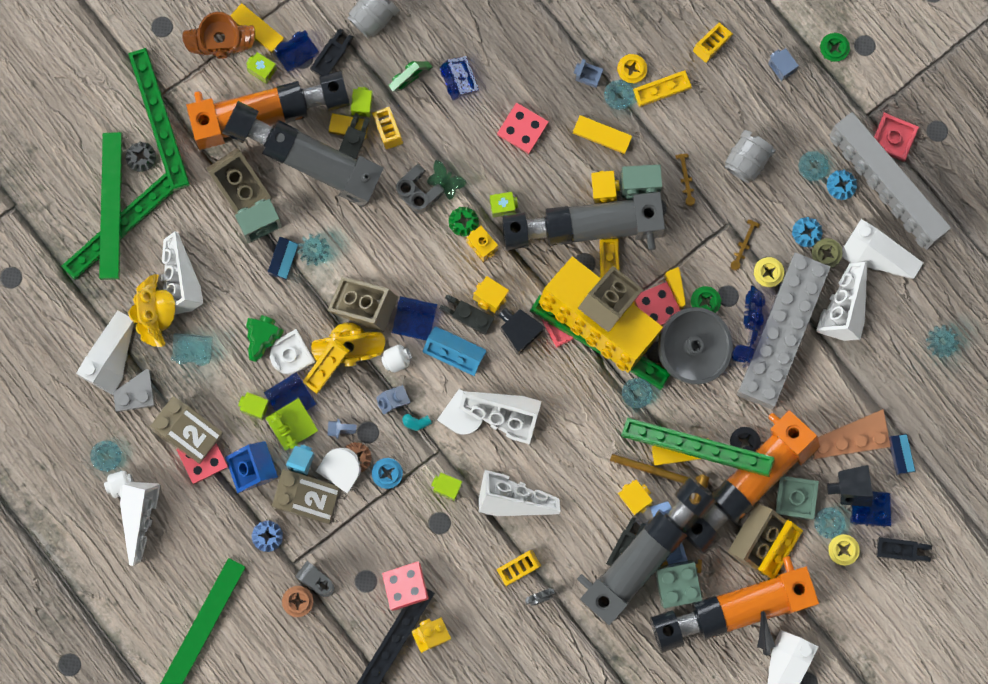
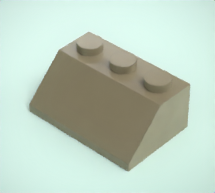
M756 503L727 553L737 561L764 576L765 574L759 571L758 568L785 525L786 520L773 509Z

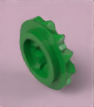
M830 33L820 43V52L824 59H828L830 62H840L848 56L850 51L848 39L840 33ZM840 43L838 47V52L835 50L830 53L832 48L830 44L835 46L836 44Z
M459 207L450 214L449 227L458 236H469L473 230L478 228L479 218L475 210L469 207ZM461 214H463L465 219H471L466 222V228H464L462 223L458 222L461 220Z
M699 287L693 292L690 305L692 308H704L716 313L721 306V297L712 287ZM712 297L709 301L710 307L707 305L700 307L702 303L701 298L707 299Z

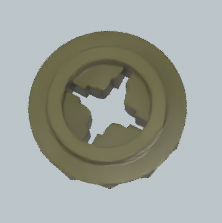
M829 238L819 240L812 249L813 260L828 265L830 268H834L840 263L843 255L840 244ZM832 247L830 253L834 258L827 257L824 259L821 249L828 251Z

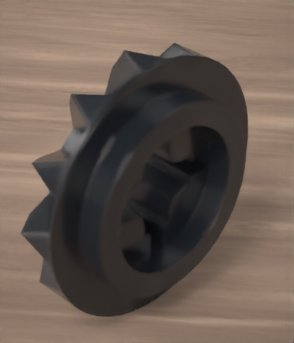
M740 427L732 433L729 442L731 446L741 448L742 442L740 439L744 440L749 435L748 443L750 446L746 445L742 449L755 452L760 447L761 440L759 434L754 429Z

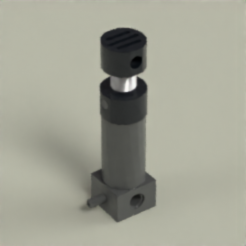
M237 101L222 134L241 143H244L246 137L254 139L263 144V155L282 164L284 163L339 190L338 196L361 207L368 203L384 167L361 156L356 160L280 120L276 122L275 126H269L263 121L261 122L256 119L258 110Z
M660 192L633 195L632 200L547 208L543 218L530 220L526 219L525 212L502 214L506 250L528 248V240L547 238L549 246L627 236H635V240L647 239L648 250H655L654 238H662L665 230ZM517 229L519 232L514 233L511 230Z
M691 476L675 492L674 495L680 501L676 503L673 509L668 514L659 509L656 515L648 521L644 529L603 575L594 583L590 582L583 574L577 578L588 589L580 600L608 625L617 618L635 594L666 559L677 550L682 541L689 536L684 530L685 525L689 523L688 521L694 515L703 519L718 502L704 486ZM692 493H698L701 496V501L694 502L691 498ZM601 597H608L610 603H603Z

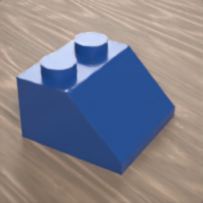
M266 441L248 444L225 457L237 493L264 485L278 478Z

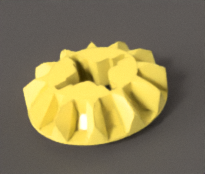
M766 257L757 262L753 275L756 282L761 284L762 287L771 288L782 281L784 268L777 259ZM765 268H767L768 270L774 269L772 273L773 277H770L769 275L763 277V275L766 272Z
M849 535L836 536L828 546L829 556L833 562L839 565H850L859 556V545ZM849 544L848 549L846 550L848 552V555L842 554L838 556L840 552L839 546L841 545L842 547H844Z

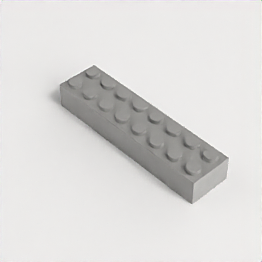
M853 112L833 127L829 134L833 145L839 146L843 151L844 158L851 161L855 165L856 172L867 179L868 186L878 192L880 200L884 204L889 205L892 214L897 219H901L906 231L912 232L920 247H924L926 250L929 249L951 229Z
M796 252L794 253L737 396L771 410L775 407L830 266Z

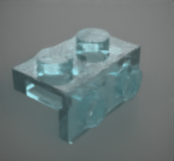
M174 333L171 361H176L178 364L194 362L195 365L199 366L209 364L212 359L213 336Z

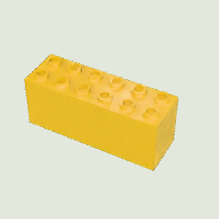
M572 256L544 288L539 303L545 311L553 313L559 322L568 325L574 334L586 339L585 341L588 345L596 347L605 358L615 362L620 370L629 373L656 341L663 327L633 303L609 332L586 316L578 307L601 278Z

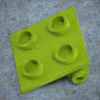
M299 398L266 417L267 422L285 451L289 448H294L299 442L318 431Z

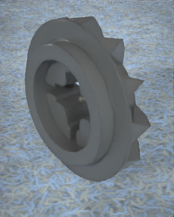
M139 141L127 149L126 162L131 169L144 172L155 164L156 152L148 143ZM144 150L143 155L146 157V159H140V161H137L138 157L134 153L141 154V152H143Z
M549 588L530 595L525 599L526 605L534 606L553 598L552 595L555 594V591Z

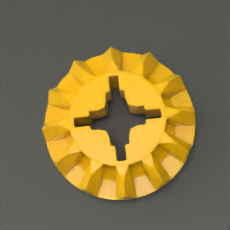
M628 54L620 59L617 72L619 77L626 83L635 84L639 81L641 82L646 76L647 64L639 55ZM636 63L635 70H637V72H633L631 75H629V69L627 67H632V65Z

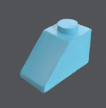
M305 445L295 446L286 464L288 470L307 476L315 455L311 451L312 448Z

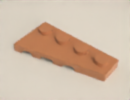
M884 409L819 436L820 447L813 454V458L815 460L890 448Z

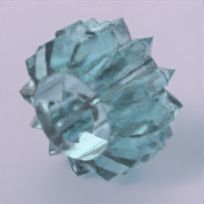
M309 234L310 239L307 240L306 237H302L304 243H298V247L301 249L297 253L302 255L300 258L302 262L307 260V265H310L314 261V265L318 266L317 260L324 263L325 259L322 256H329L326 250L330 249V247L325 244V238L320 240V234H317L315 238H313L312 234ZM310 247L316 248L317 252L310 251Z
M942 325L941 329L935 326L934 331L928 332L930 337L926 339V342L931 344L927 346V349H934L932 355L939 352V358H942L944 353L949 357L951 352L957 350L955 345H958L959 341L954 339L958 334H951L953 328L946 331V325ZM944 338L943 341H946V343L941 345L942 342H939V339Z

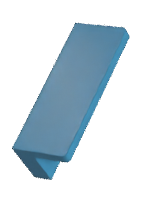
M434 327L426 341L423 353L475 376L486 353V349L443 329Z

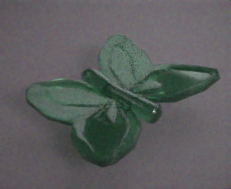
M435 160L434 174L427 180L429 185L435 186L440 184L445 189L444 193L449 200L453 199L456 189H461L467 183L462 177L456 175L451 177V171L447 174L446 167L439 160Z

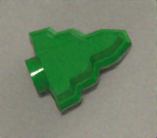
M261 315L260 320L248 318L246 328L248 329L247 338L250 341L248 348L250 361L257 362L264 355L266 348L272 347L274 342L282 337L284 330L274 325L276 322L274 319Z

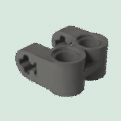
M420 164L415 165L396 185L398 197L417 214L426 212L445 192V189L440 184H436L426 194L415 185V182L426 171ZM409 186L411 190L408 193H403L401 188ZM417 199H422L424 201V204L422 206H416L414 204V201Z
M308 561L305 562L295 575L300 582L311 590L313 589L322 597H329L334 592L332 581ZM322 582L324 585L327 584L329 589L322 590V588L320 587V583Z

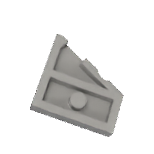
M149 369L144 370L113 392L116 412L155 406Z

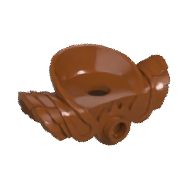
M216 11L205 16L199 28L183 31L182 40L186 49L191 53L201 55L213 54L218 59H224L231 53H240L250 49L255 41V28L253 25L237 26L230 15ZM224 34L225 39L223 42L218 43L214 40L215 35Z

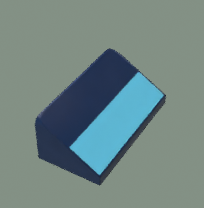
M279 237L268 274L287 280L299 244Z
M907 434L890 436V450L896 476L916 472Z

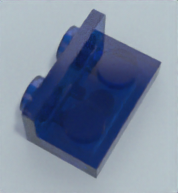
M306 30L295 33L292 39L279 43L274 50L276 57L287 73L319 54L318 49L309 38Z
M466 56L448 59L440 66L441 76L445 80L447 91L452 101L457 100L460 96L479 91Z

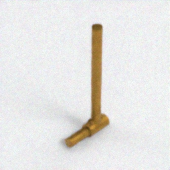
M612 454L610 458L611 462L680 483H684L689 478ZM700 474L695 480L707 489L710 477ZM695 493L693 501L700 502L701 496Z

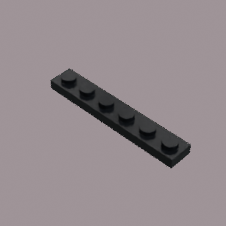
M426 588L428 600L402 608L357 684L381 683L433 598L434 592Z

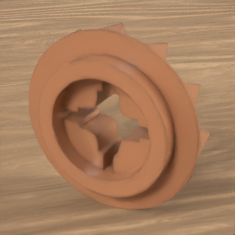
M355 442L346 445L345 448L352 450L356 455L363 452L359 458L362 463L360 464L361 472L365 471L370 466L372 460L369 448L362 443Z
M302 586L289 588L282 598V606L285 612L293 617L307 615L311 611L314 602L311 592ZM297 593H299L301 600L306 601L300 604L298 610L296 604L289 602L296 600Z

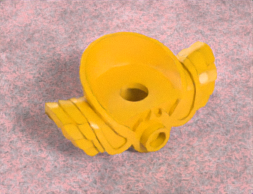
M153 274L137 286V294L133 298L134 305L129 309L128 315L133 322L137 323L136 330L143 342L154 347L165 346V341L161 331L166 330L174 319L175 300L173 295L167 290L156 291L159 275Z
M345 322L337 325L329 337L315 340L311 345L312 354L315 360L318 361L334 339L342 345L348 341L352 342L354 345L353 351L349 352L341 362L345 364V367L355 366L359 360H368L381 355L384 352L385 338L381 332H365L359 325Z

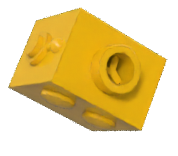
M614 171L591 173L594 203L617 201L616 191H620L619 180H615Z
M482 226L473 230L466 237L467 244L483 262L488 258H492L495 255L494 253L498 251V244Z
M486 276L483 282L478 283L476 286L477 290L473 293V300L478 302L482 309H489L495 313L506 302L505 299L509 290Z
M637 480L624 485L622 491L618 493L634 516L647 511V507L653 503L649 496L651 494L650 490L645 484L641 486Z
M442 617L432 622L429 618L419 623L420 627L412 631L421 653L451 639Z

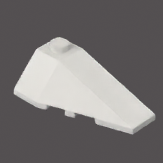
M862 219L842 249V258L850 263L866 262L867 267L872 268V270L885 271L910 279L915 278L923 264L922 261L883 232Z
M175 231L163 240L162 262L165 264L164 274H161V281H164L163 290H167L174 297L175 314L192 312L203 304L201 286L179 233Z
M866 262L849 263L839 281L840 287L836 294L831 295V303L827 310L823 309L816 330L818 333L843 341L860 340L865 323Z
M120 311L116 312L76 373L80 378L111 395L118 388L124 375L128 347L134 327V322L129 316Z
M464 391L459 409L478 420L483 419L491 424V428L495 430L498 428L512 440L530 444L542 401L525 396Z
M484 471L479 495V512L494 516L560 514L559 498L541 490L533 491L525 487V483L520 482L517 484L508 480L509 476Z
M130 482L124 484L120 490V506L129 565L134 566L142 560L147 542V537L144 535L152 524V520L149 518L151 510L156 509L160 489V484Z
M780 630L774 642L776 647L771 649L768 684H800L818 646Z

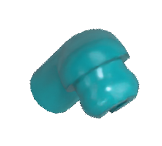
M406 414L402 418L404 426L414 431H419L432 424L428 415L419 420L410 414Z

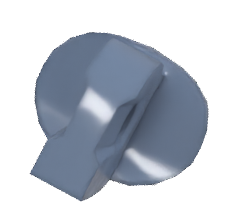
M340 419L328 421V436H336V439H339V433L354 434L357 425L341 424Z

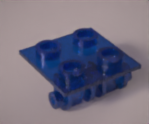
M751 285L750 291L746 294L745 308L749 309V311H744V314L747 315H744L743 325H745V329L751 330L754 327L760 331L761 325L764 323L762 307L765 306V296L756 287Z
M400 296L392 333L427 341L432 331L438 304Z
M756 324L749 331L747 346L737 345L732 352V359L742 362V367L750 363L753 358L754 349L751 346L756 341L758 330H755Z
M297 372L264 392L275 411L298 398L306 411L317 405Z
M872 491V507L852 506L850 523L854 525H871V527H874V525L883 526V528L886 526L891 527L890 493Z

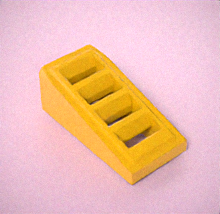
M719 22L695 45L693 52L707 63L732 37L733 33ZM716 31H718L720 34H722V35L724 36V38H722L721 36H719V35L716 33Z
M390 106L372 112L385 149L388 150L403 144ZM389 115V117L380 121L378 120L379 118ZM392 122V124L381 127L382 125ZM390 130H395L390 133L384 134L385 132H388Z
M676 267L667 271L664 279L668 283L680 310L685 307V297L680 269Z
M531 549L496 570L504 584L508 586L541 567V564ZM525 557H529L533 564V567H530ZM518 561H522L526 568V571H523ZM511 565H515L519 572V575H516ZM508 568L513 577L512 579H509L504 569Z

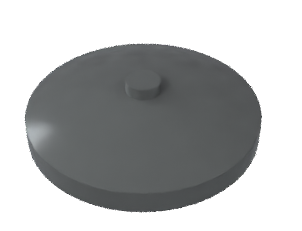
M698 307L680 310L668 318L659 334L658 352L660 360L667 372L683 383L695 385L711 382L725 371L731 360L733 343L730 331L725 322L710 310Z

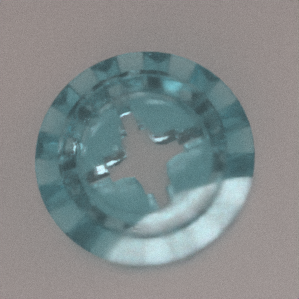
M623 80L612 81L605 88V102L609 107L616 110L626 109L634 99L633 88ZM623 90L622 97L624 99L618 98V100L614 101L616 96L614 92L619 93Z
M808 151L799 160V172L807 180H820L828 172V160L824 154L817 151ZM818 160V169L813 168L809 171L811 166L809 162L814 163Z
M642 378L630 379L623 386V400L631 408L640 409L645 407L652 399V387ZM641 386L640 393L643 396H638L634 401V394L631 391H636Z
M101 441L92 448L90 459L96 469L109 472L117 468L121 462L122 453L114 442ZM109 449V455L113 459H107L106 462H104V458L98 454H106V452Z
M824 508L817 513L814 519V528L824 538H835L844 531L845 518L835 508ZM835 517L832 523L834 528L828 527L824 529L826 525L825 519L830 520Z

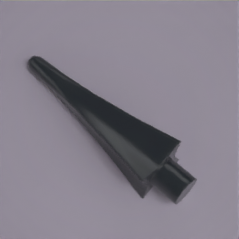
M761 611L757 648L763 649V654L768 656L771 654V648L776 646L768 626L766 614L764 611Z

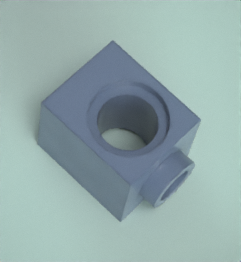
M786 48L782 51L778 49L770 55L771 58L768 64L781 81L797 71L799 65Z

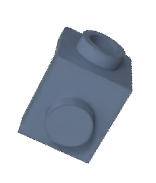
M582 59L581 64L577 63L574 74H577L575 81L597 88L603 69L588 64L585 59Z
M403 385L386 390L376 397L378 406L383 414L411 403Z

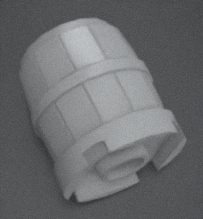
M358 0L349 12L347 19L369 39L371 36L374 37L381 29H384L385 25L400 10L389 0Z
M744 130L740 135L741 139L731 149V153L725 161V169L744 182L750 183L763 171L769 157H772L776 150L761 137H751L752 132Z

